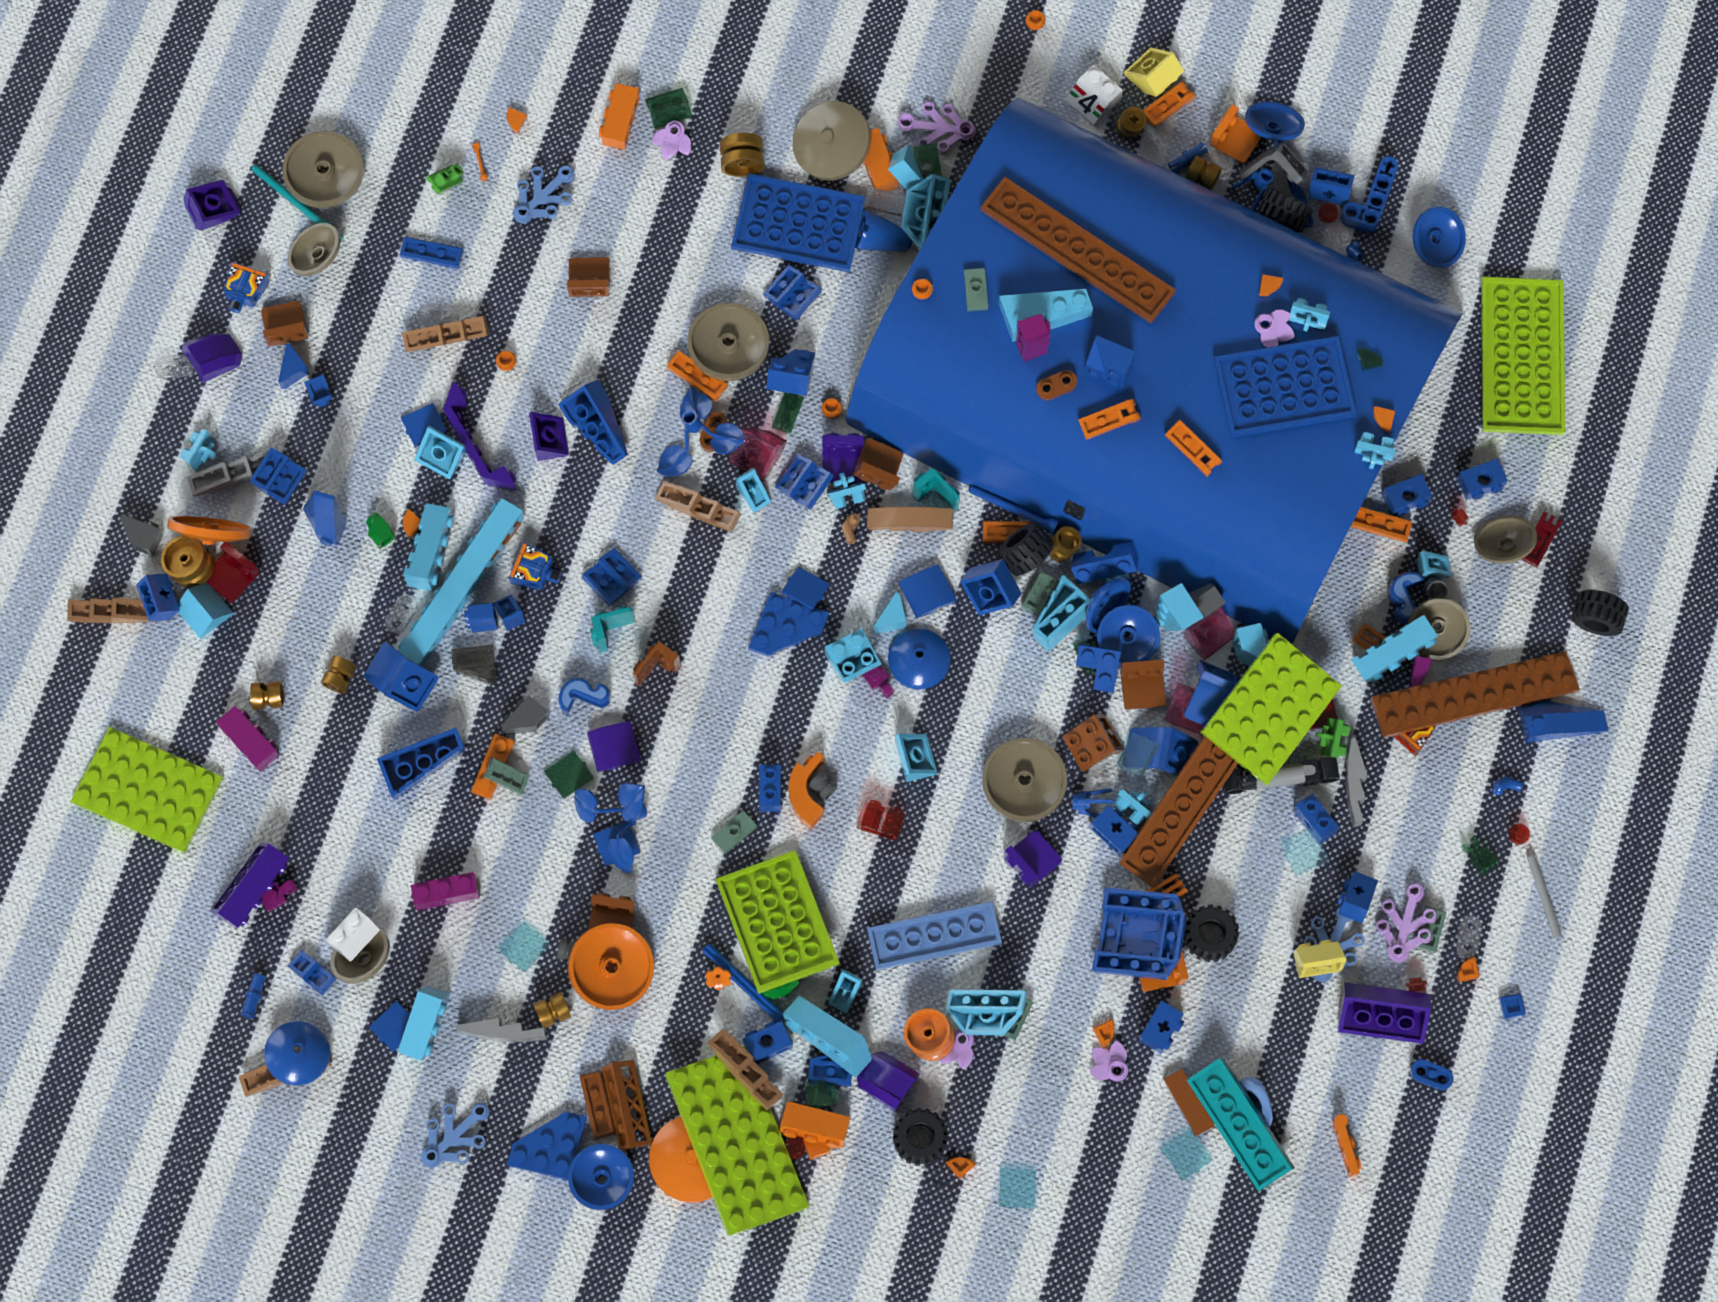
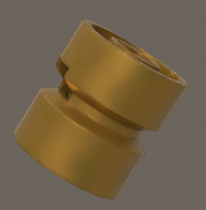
M1135 106L1125 109L1116 122L1118 134L1125 139H1133L1138 136L1146 125V114L1142 109Z
M1196 156L1185 178L1195 183L1200 182L1201 186L1212 190L1221 174L1222 167L1214 163L1207 164V160Z
M1069 526L1059 529L1051 538L1054 542V547L1049 556L1057 562L1067 561L1082 543L1080 533Z
M333 655L328 664L329 671L324 673L320 683L332 691L345 694L350 685L348 679L353 678L357 665L345 658Z
M269 681L267 685L264 682L251 683L250 696L253 710L266 709L267 706H270L271 709L284 707L282 681Z
M561 992L551 995L549 1002L540 1000L533 1003L544 1029L553 1026L556 1019L562 1022L572 1017Z

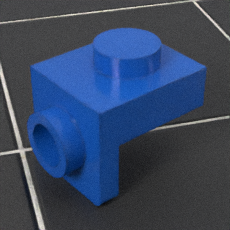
M323 374L304 382L314 406L318 404L319 407L330 404V399L333 397Z

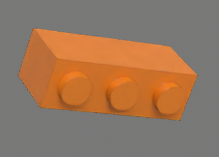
M616 83L614 90L610 91L609 108L606 107L604 112L605 124L601 125L599 130L602 145L626 150L640 99L639 88Z
M879 128L870 130L871 145L863 163L875 194L879 195L899 188V181L888 170L893 154L891 151H887L886 145L888 143L886 136L880 133Z
M787 1101L780 1133H784L789 1138H805V1141L809 1143L820 1141L833 1149L844 1148L850 1125V1117Z

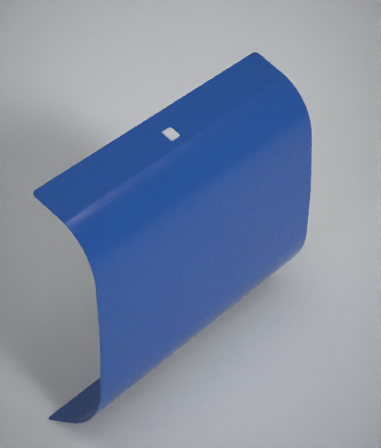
M1018 97L1003 110L987 133L888 306L863 360L845 420L852 428L968 486H975L1046 520L1054 518L1060 521L1059 529L1065 526L1073 527L1080 533L1083 544L1105 555L1112 551L1113 545L1133 541L1139 558L1137 571L1171 588L1182 583L1188 593L1211 583L1226 602L1216 611L1246 626L1261 623L1262 629H1266L1268 637L1272 638L1275 633H1279L1288 642L1293 644L1345 536L1382 465L1375 464L1373 469H1369L1370 462L1362 461L1363 455L1354 453L1357 442L1360 441L1364 432L1374 435L1373 444L1381 446L1383 437L1393 438L1395 442L1460 318L1462 315L1464 316V313ZM1004 177L1008 178L1176 289V293L1154 322L1150 324L980 211L983 203ZM985 268L988 310L967 312L964 270ZM1263 274L1283 278L1281 287L1269 296H1259ZM926 279L931 282L933 292L929 298L921 300L913 295L912 285L916 280ZM1086 289L1093 306L1092 316L1051 329L1049 331L1050 345L1047 348V354L1023 362L1016 341L1012 342L999 307V296ZM1298 298L1307 300L1308 306L1315 308L1317 304L1327 305L1330 315L1325 330L1309 326L1307 332L1303 331V324L1287 321L1286 323L1292 328L1295 336L1289 341H1278V346L1339 336L1356 409V417L1231 438L1214 364V356L1266 348L1261 342V334L1255 329V320L1261 314H1271L1275 310H1285L1290 313L1293 302H1296ZM1264 321L1261 323V326L1267 328L1269 323ZM1096 336L1136 351L1134 366L1124 387L1112 386L1107 383V380L1100 377L1099 379L1093 378L1087 374L1088 372H1085L1086 362ZM1065 370H1069L1076 375L1077 386L1072 392L1049 401L1042 400L1037 395L1036 387L1040 380ZM1066 377L1062 382L1068 384L1071 380ZM1048 385L1043 387V391L1049 392L1051 390V387ZM1134 399L1136 412H1139L1141 416L1139 421L1129 423L1091 439H1085L1078 419ZM1374 406L1395 411L1390 433L1382 430L1374 419ZM1127 410L1121 411L1123 417L1129 416ZM1179 420L1222 460L1218 466L1215 465L1211 469V473L1207 477L1165 437V434ZM1206 455L1201 459L1204 464L1210 460ZM1067 500L1086 509L1082 520L1064 512Z

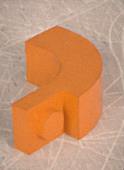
M818 751L814 756L811 754L804 762L805 767L797 762L790 775L788 786L791 808L796 817L810 830L813 829L824 815V808L813 801L807 792L809 780L824 763V756Z

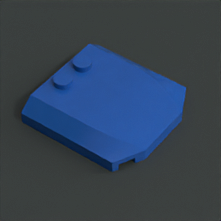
M1105 888L1102 904L1104 914L1098 950H1095L1092 971L1094 973L1167 980L1181 958L1187 919L1178 894Z

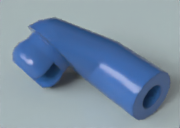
M1354 241L1346 247V252L1352 259L1360 262L1364 258V255L1360 252L1362 247L1358 241Z
M1503 777L1493 783L1492 792L1499 796L1503 794V790L1508 788L1520 792L1523 782L1510 777Z

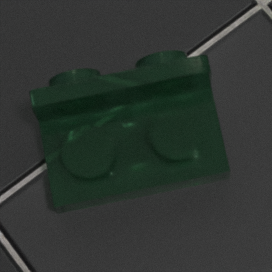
M683 88L645 99L654 128L667 125L671 121H680L692 117L689 101Z

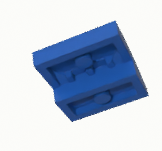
M788 265L766 289L763 295L785 314L797 321L820 295L822 290L819 286L806 279L803 273Z
M271 447L249 482L286 506L307 473V470L289 460L288 456Z
M797 454L775 488L811 510L834 476L817 466L813 461Z
M615 548L599 558L596 565L582 574V579L609 607L642 578Z
M939 565L917 572L898 583L916 618L932 614L939 608L954 604L957 600Z

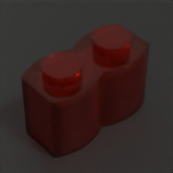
M876 800L865 801L857 823V829L897 841L905 813H902V810L898 807L890 806V808H885L882 806V803Z

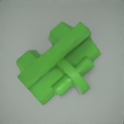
M454 164L429 175L426 180L432 184L431 188L438 195L463 182L461 176L464 174V171L459 164Z
M1328 718L1327 726L1323 725L1322 733H1315V737L1321 738L1319 746H1322L1321 755L1335 758L1337 756H1345L1347 747L1344 744H1340L1341 736L1348 737L1351 726L1345 724L1344 720Z

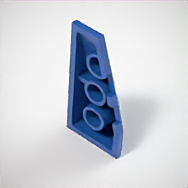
M599 380L582 386L558 404L568 422L572 426L576 425L583 432L582 436L585 439L589 438L596 445V449L612 465L628 456L610 399Z
M314 491L304 505L303 510L320 543L327 546H332V544L338 546L346 526V521L337 500L333 495Z
M1545 700L1518 706L1525 743L1608 732L1605 712L1602 710Z

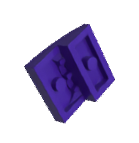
M630 721L587 732L597 772L614 770L619 766L636 764L641 761Z

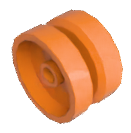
M931 1008L920 1009L908 1018L904 1027V1039L908 1047L923 1060L939 1061L948 1056L954 1048L956 1041L955 1030L946 1016L938 1010Z

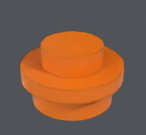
M1031 11L1026 16V25L1032 30H1039L1045 25V16L1040 11Z
M918 279L912 285V293L918 299H927L933 292L931 282L926 279Z
M502 351L496 357V364L503 371L512 370L517 362L516 356L510 351Z
M829 398L822 403L821 410L827 418H836L842 411V405L837 399Z

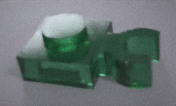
M1471 837L1470 841L1473 843V848L1467 847L1465 843L1461 848L1465 853L1472 855L1468 861L1481 876H1484L1500 861L1486 845L1480 849L1478 840L1475 837Z

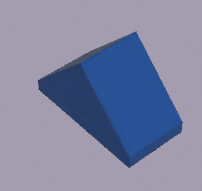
M286 344L278 379L281 389H287L309 374L307 366L291 344Z
M512 594L493 603L506 631L525 623L522 610Z

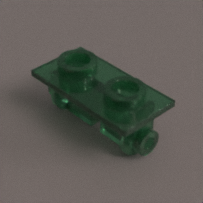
M784 392L771 428L791 434L804 397Z

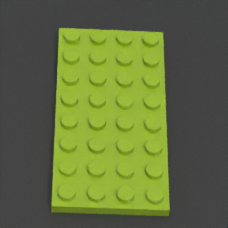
M1482 277V432L1543 435L1565 434L1564 280Z
M717 1055L666 1072L665 1077L728 1237L809 1207L771 1108L767 1111L740 1084Z

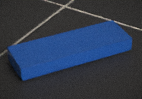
M404 236L399 255L401 258L459 269L464 249Z

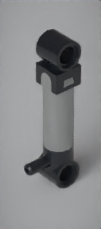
M1328 757L1319 760H1303L1302 763L1283 765L1268 785H1264L1254 777L1251 771L1235 768L1224 783L1225 794H1239L1247 790L1298 784L1309 786L1317 785L1318 783H1333L1340 780L1337 758Z

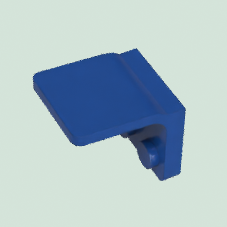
M387 642L381 645L364 673V678L385 696L414 711L420 710L438 681V676L434 672L406 658Z
M1199 659L1196 665L1198 675L1200 676L1199 681L1184 711V716L1205 726L1239 682V679L1235 674Z
M1173 727L1132 728L1129 733L1124 767L1127 769H1160L1177 776L1198 746V741Z

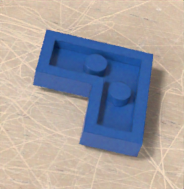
M1079 644L1076 666L1096 669L1093 690L1114 693L1121 651Z

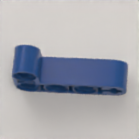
M1387 156L1381 160L1365 206L1354 202L1344 205L1340 216L1341 223L1344 226L1364 233H1373L1377 229L1398 169V162L1395 158ZM1386 168H1390L1388 175L1384 174ZM1378 184H1383L1386 188H1380ZM1373 201H1376V202H1378L1380 205H1379V206L1373 205L1372 202H1373ZM1350 212L1353 213L1355 216L1350 217L1346 213ZM1365 219H1371L1374 223H1368Z

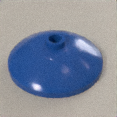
M1277 102L1255 103L1247 109L1245 114V121L1248 127L1258 136L1272 141L1295 139L1302 134L1305 127V121L1299 112L1290 106Z
M1433 207L1424 211L1415 222L1412 235L1413 245L1417 255L1425 264L1435 268H1444L1454 264L1461 257L1466 244V232L1461 219L1454 211L1445 207Z
M1123 577L1112 579L1093 592L1086 612V626L1088 630L1097 633L1102 618L1110 610L1126 605L1131 591V584L1127 579Z
M1121 605L1110 610L1102 618L1097 630V642L1101 648L1121 651L1118 665L1121 667V664L1125 662L1150 660L1159 646L1160 630L1155 618L1144 608L1136 605ZM1126 631L1131 632V637L1128 639L1124 638Z
M917 628L903 632L893 641L889 649L888 666L893 677L900 684L911 689L922 690L937 685L944 679L950 667L951 656L946 642L937 633L927 629ZM921 652L923 656L919 658L916 656V653Z
M301 1021L285 1023L275 1029L267 1039L264 1049L265 1064L272 1076L278 1081L292 1086L306 1085L318 1079L326 1070L330 1059L329 1043L322 1031L312 1024ZM295 1047H300L302 1051L296 1053L293 1049Z
M596 1144L583 1149L575 1156L569 1168L568 1183L573 1196L583 1206L593 1210H608L618 1206L628 1197L634 1183V1171L629 1158L620 1149L608 1144ZM600 1176L606 1177L604 1183L598 1182Z

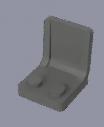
M1281 141L1277 146L1267 149L1243 167L1238 176L1240 180H1243L1269 160L1278 162L1287 172L1285 175L1289 181L1295 182L1298 185L1305 180L1308 171Z

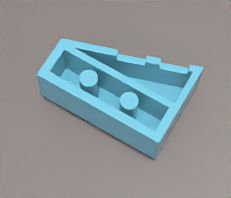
M1064 575L1061 576L1056 590L1053 591L1051 599L1047 606L1044 607L1033 627L1034 639L1048 652L1086 618L1087 607L1090 598Z
M1182 583L1160 595L1155 612L1156 616H1154L1157 624L1160 627L1163 626L1165 631L1184 630L1204 618Z
M428 986L418 991L398 1053L420 1061L424 1060L427 1056L430 1057L434 1047L432 1041L439 1032L441 1026L439 1023L446 1012L451 994Z

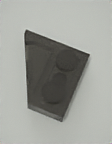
M493 644L451 649L454 672L494 686L497 685Z

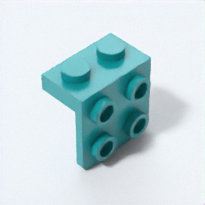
M931 468L925 474L920 473L914 479L913 497L917 502L934 489L954 511L959 509L960 493L953 485L949 486L947 484L945 476L940 471L936 472Z
M621 606L616 608L615 611L609 613L602 611L591 617L593 628L590 629L593 646H598L599 653L608 651L604 631L634 623L632 607Z

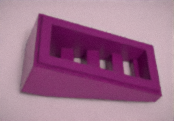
M1420 656L1415 657L1412 662L1408 688L1422 684L1432 659Z

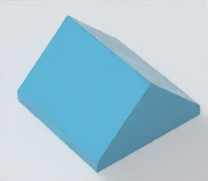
M428 426L414 460L450 480L466 455L465 445Z
M207 583L188 588L178 602L180 608L178 613L200 639L234 614L217 592Z
M927 734L895 735V744L906 782L938 774Z

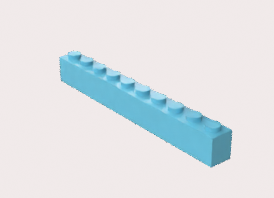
M501 499L499 503L496 502L490 511L491 515L487 520L484 519L479 527L480 531L476 537L473 536L470 539L466 552L459 555L456 561L457 565L447 573L443 586L436 589L432 602L426 604L423 608L422 617L419 621L413 623L410 628L411 633L407 639L403 638L400 642L398 651L406 658L424 667L505 547L502 542L508 533L512 535L515 530L514 524L516 521L520 523L524 519L523 510L508 501ZM496 551H500L492 561L491 558L496 553Z

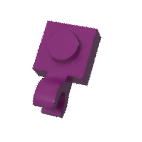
M881 665L861 675L873 691L879 688L886 699L893 695V689L887 683L890 680V676Z
M292 879L285 882L281 887L275 883L270 891H265L261 896L268 912L287 903L285 896L298 889Z

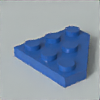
M771 592L748 649L769 657L780 650L802 643L803 640L810 637H816L822 634L829 617V612L818 608L812 610L793 599Z
M564 1112L512 1144L507 1166L568 1181L569 1168L579 1152L587 1117Z

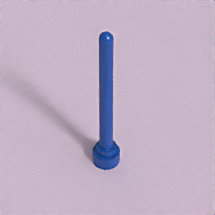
M970 486L968 489L970 494L1034 523L1037 522L1051 536H1054L1060 527L1061 522L1054 518L1046 520L975 486Z

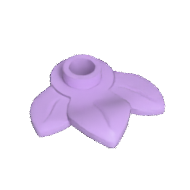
M678 121L669 122L665 129L658 130L653 136L652 144L661 145V153L665 160L672 158L678 151L684 155L690 154L691 140L685 134L684 126ZM674 127L678 128L676 134L671 133V129Z
M1275 310L1271 314H1261L1256 318L1255 329L1261 334V342L1266 348L1278 346V341L1285 342L1294 338L1295 335L1292 328L1286 323L1291 316L1289 312ZM1266 321L1269 323V326L1263 328L1261 323Z
M959 1029L955 1032L956 1041L953 1050L948 1056L941 1059L940 1063L947 1064L957 1060L959 1066L962 1069H966L974 1057L972 1050L974 1035H965ZM962 1035H965L966 1041L964 1043L960 1042V1037Z
M1115 1041L1110 1051L1103 1048H1093L1092 1058L1096 1065L1089 1072L1094 1078L1102 1081L1111 1079L1112 1081L1119 1082L1127 1077L1128 1067L1125 1063L1127 1052L1121 1043ZM1120 1068L1121 1073L1116 1075L1113 1069Z

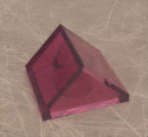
M1219 607L1207 617L1187 627L1184 639L1205 661L1231 641L1235 632L1222 607Z
M1178 682L1164 721L1203 736L1200 732L1205 726L1184 716V711L1195 689Z

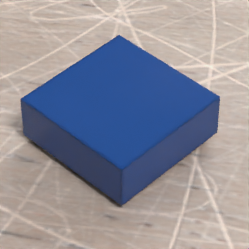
M1521 993L1499 998L1504 1020L1526 1015Z

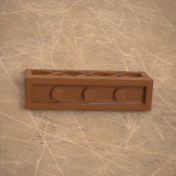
M634 1060L611 1062L602 1067V1073L618 1148L622 1152H626L635 1147L649 1146L652 1144L635 1062ZM628 1066L630 1072L628 1079L622 1075L621 1067ZM627 1087L634 1091V1098L632 1100L626 1095L625 1090ZM632 1107L639 1114L637 1121L631 1117L630 1111ZM636 1129L643 1133L644 1141L636 1142Z

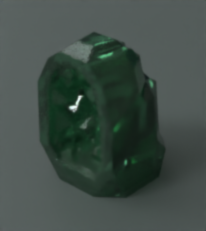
M824 1080L804 1082L807 1106L817 1108L831 1106L839 1102L840 1090L833 1086V1084H827Z

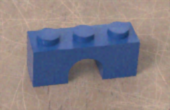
M1131 541L1113 545L1112 551L1101 557H1095L1093 550L1073 554L1071 569L1076 583L1082 584L1137 572L1139 558L1134 543Z

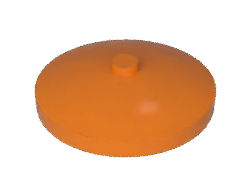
M201 516L168 517L167 527L187 537L202 540V544L214 545V542L239 541L251 538L252 527L239 522Z
M609 923L590 928L577 939L569 954L568 975L573 989L583 1001L599 1009L617 1010L634 1004L646 993L653 978L654 959L648 943L637 931L625 925Z
M681 1117L675 1118L659 1130L651 1144L649 1166L653 1179L666 1195L675 1200L685 1203H699L712 1199L711 1192Z

